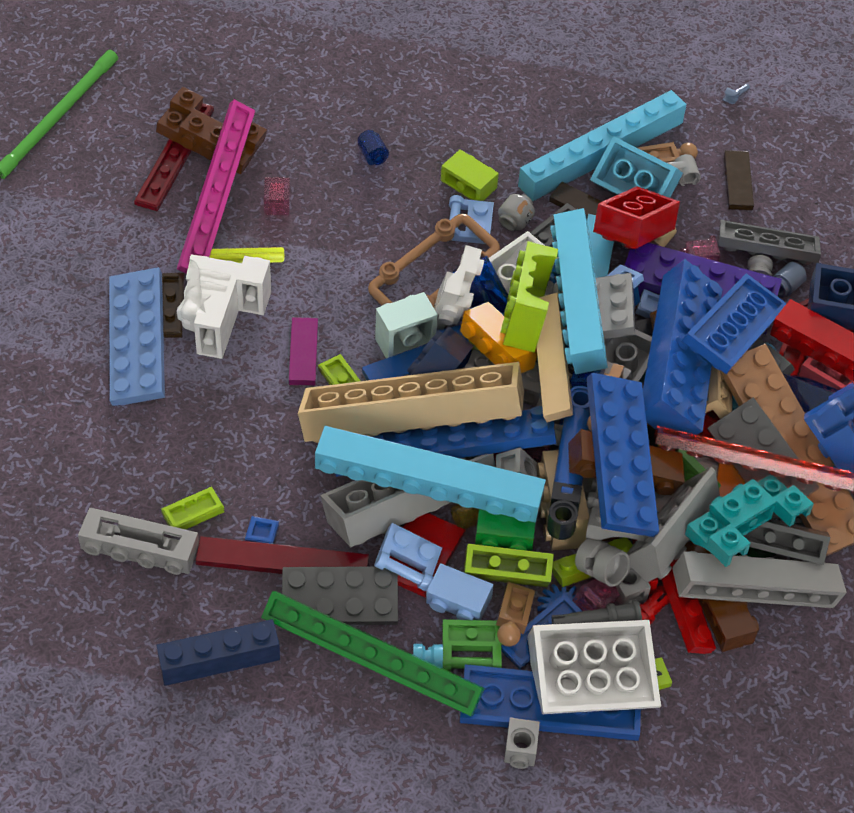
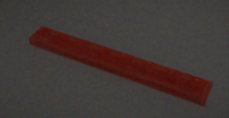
M656 426L654 440L655 444H659L661 449L667 451H675V449L685 450L688 455L696 458H702L703 455L714 457V460L721 464L729 465L731 462L742 464L741 466L747 470L758 471V468L768 470L771 475L785 478L786 475L797 477L796 479L799 482L805 484L818 482L824 484L830 490L841 491V488L851 490L854 494V472Z

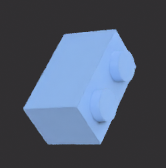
M440 563L426 591V603L436 612L444 613L447 611L455 614L459 620H481L492 599L493 584Z

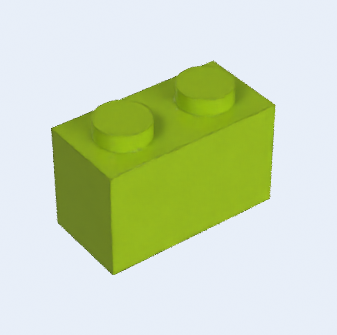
M460 149L442 165L441 181L471 200L484 201L497 189L499 173Z

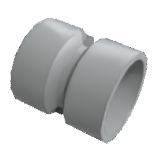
M588 538L580 545L577 551L575 565L581 572L613 587L625 579L630 568V558L626 552L610 546L602 540Z

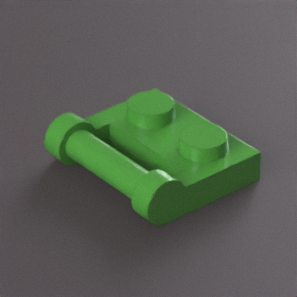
M443 619V669L451 671V668L465 669V664L501 668V643L497 637L500 626L496 625L497 621ZM452 651L492 652V658L452 657Z

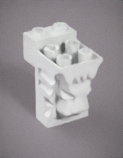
M191 254L186 275L187 285L184 290V300L177 308V318L182 321V326L185 329L195 332L197 354L222 359L238 311L264 315L271 295L270 260L244 256L242 263Z

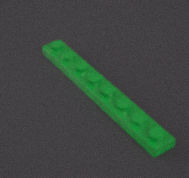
M272 591L261 616L264 620L273 619L274 624L469 716L474 715L485 689L277 591Z

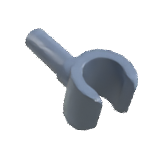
M749 84L737 90L727 87L723 101L735 104L739 96L750 89Z

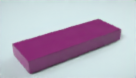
M292 317L289 385H316L318 318Z

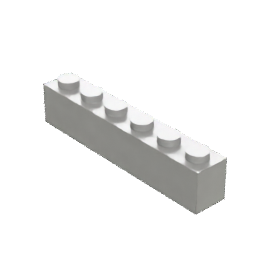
M689 551L683 552L672 567L678 595L685 598L834 608L847 593L839 565L825 562L822 565L797 559L781 560L772 557L756 558L742 555L733 556L730 565L725 567L713 554Z

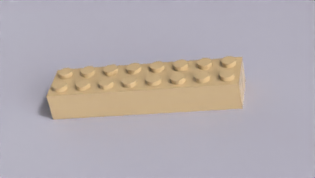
M519 362L306 388L298 411L304 441L319 443L324 426L361 435L377 436L381 433L392 431L403 433L409 429L420 428L422 430H429L435 426L442 425L455 427L468 422L485 423L493 419H515L518 416H522L524 399Z

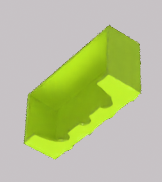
M527 241L525 251H519L516 262L517 266L515 271H513L504 320L500 333L505 334L503 345L535 353L549 302L540 299V297L545 296L558 249Z

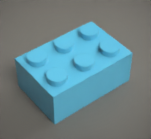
M613 136L590 180L616 195L638 186L670 198L683 172Z

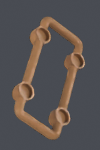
M458 214L451 220L441 219L435 225V232L395 263L386 262L382 264L379 269V275L369 283L368 291L381 306L393 303L378 288L383 284H395L399 280L400 271L439 241L447 242L452 240L455 235V229L461 224L467 226L490 247L487 251L481 252V260L485 261L500 251V245L494 237L467 214ZM439 288L430 296L426 295L430 303L432 304L433 308L436 303Z

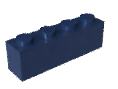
M273 619L156 645L164 686L280 660V645Z

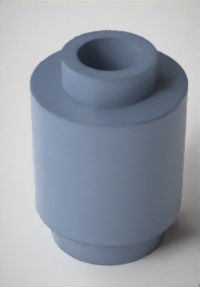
M789 262L773 276L782 279L778 297L791 295L807 279L804 267L795 262Z

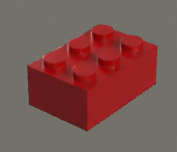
M636 186L598 203L593 232L602 235L606 240H616L624 243V246L627 248L637 249L675 230L680 201Z

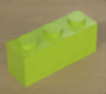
M468 544L463 572L487 581L548 587L551 583L554 554Z

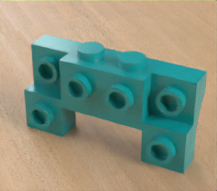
M771 473L758 482L752 479L744 485L738 484L731 493L724 497L719 496L715 498L709 505V512L687 525L685 535L695 545H699L711 552L727 567L730 565L734 555L740 552L744 556L748 553L751 543L744 535L770 520L773 512L790 527L794 524L796 516L801 513L805 517L810 515L814 503L795 485L787 488Z

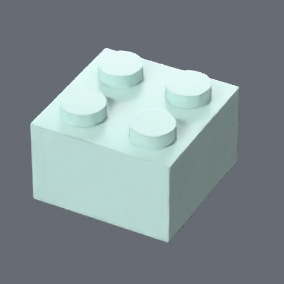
M422 292L410 295L405 299L387 303L376 308L375 340L386 358L427 344L436 334L438 314L426 294Z

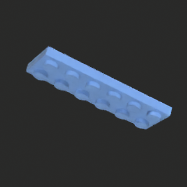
M159 267L109 276L110 403L112 406L165 398L162 272Z

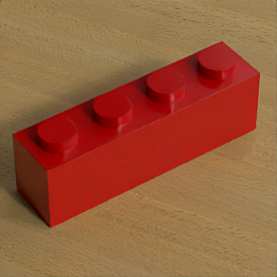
M790 299L776 316L770 335L854 381V333Z

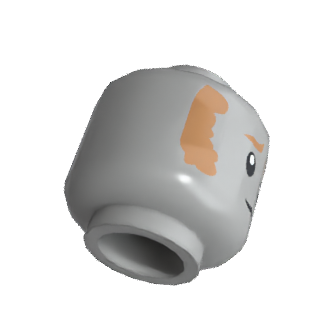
M511 194L498 209L499 222L510 231L524 229L535 215L532 200L524 194Z

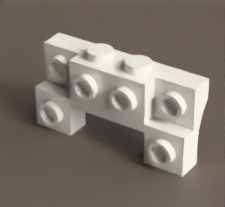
M466 245L457 271L455 273L446 272L434 307L438 314L437 329L442 330L445 325H457L460 318L463 317L464 311L470 309L474 295L470 293L471 283L475 275L480 276L484 260L480 259L481 249Z

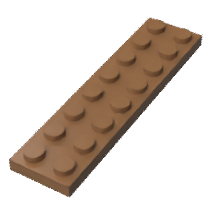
M764 344L747 351L727 374L719 370L739 406L754 397L818 484L819 489L807 497L814 503L810 515L805 517L801 513L799 516L805 527L829 533L831 538L826 556L853 545L854 500L843 480H840L833 469L834 464L830 457L825 458L818 447L820 442L805 422V413L767 345Z

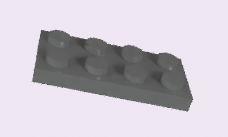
M720 220L718 246H721L724 250H744L751 255L767 254L772 255L773 258L778 260L790 258L807 265L812 264V262L819 263L821 250L818 236Z
M754 397L707 428V431L745 483L752 479L758 482L772 473L787 488L795 485L806 497L819 489L816 481ZM773 512L771 519H775L778 516Z
M283 567V595L348 625H398V574L386 568L381 570L377 567Z

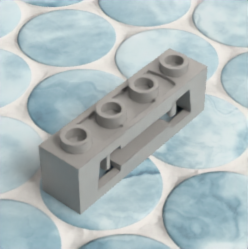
M89 508L78 534L80 548L90 555H99L100 553L109 555L119 562L130 560L138 562L139 565L145 568L160 567L174 575L190 573L199 546L198 532L95 508ZM101 519L118 523V526L109 523H104L101 521ZM164 534L179 537L180 540L164 537Z

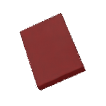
M429 513L417 517L412 522L405 523L403 527L442 547L433 577L440 563L448 564L465 535V529ZM392 556L389 557V558H391V559H393V560H395V561H397V562H399V563H401V564H403V565H405V566H407V567H409V568H411V569H413V570H415V571H417V572H419V573L422 574V571H420V570H418V569H416V568H414V567H412V566H410V565H408V564H406V563H404V562H402V561H400V560H398V559H396V558H394V557H392ZM398 575V586L426 598V591L418 588V584Z

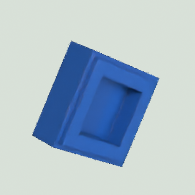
M252 516L245 541L274 544L279 521Z

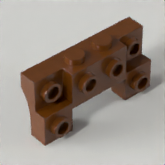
M182 86L171 99L169 109L158 120L156 132L212 160L223 123L200 112L204 97ZM254 122L251 123L236 173L239 174L243 173L255 152L266 138L267 129Z

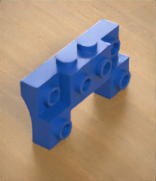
M852 382L828 396L826 402L805 413L804 420L820 442L818 447L825 458L830 457L835 464L833 469L840 480L845 479L854 492V423L852 422L854 418V384Z

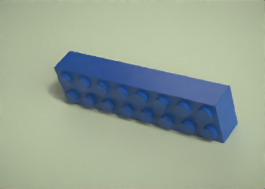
M686 259L663 275L643 386L646 422L678 447L703 431L712 365L700 354L693 352L682 340L722 298L723 291L716 281L708 278L697 266L692 265Z

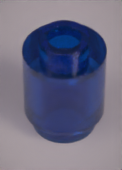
M366 130L359 135L358 147L369 165L383 164L389 156V150L380 135L373 130Z

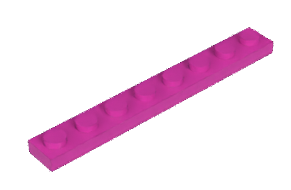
M235 99L229 104L177 266V270L187 274L191 254L210 256L254 117V109Z

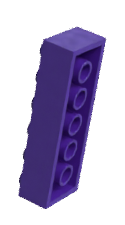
M647 243L637 249H630L624 265L643 274L644 281L638 285L640 297L644 289L660 295L663 275L684 259L697 266L708 278L716 281L723 289L722 297L746 273L776 296H778L782 282L780 278Z

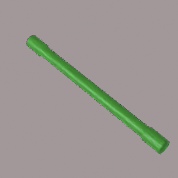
M107 50L96 61L89 72L16 148L0 161V175L2 174L0 178L5 179L17 167L20 160L101 75L106 73L116 63L118 56L114 51Z

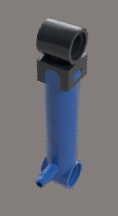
M575 386L570 389L573 415L563 419L547 522L548 533L558 540H566L572 537L577 524L583 477L569 472L568 443L581 429L590 431L587 426L590 416L588 388L585 386Z

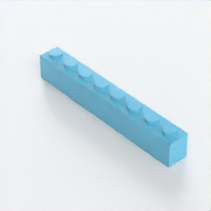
M670 90L520 167L518 187L534 201L554 191L561 182L567 184L596 169L613 136L634 147H638L682 124L687 104Z
M582 208L554 214L555 225L550 227L553 241L557 240L552 242L553 248L558 249L557 257L559 258L555 259V268L557 274H561L556 276L559 292L563 291L558 296L561 309H565V311H560L563 327H567V329L562 330L565 345H569L568 348H565L567 364H573L575 374L606 369L608 364L585 210Z
M324 426L315 452V469L325 473L348 476L353 480H364L376 483L381 487L400 489L409 494H421L437 501L445 500L457 503L466 508L474 507L486 510L494 515L502 514L514 517L523 522L530 521L536 523L546 479L329 426Z

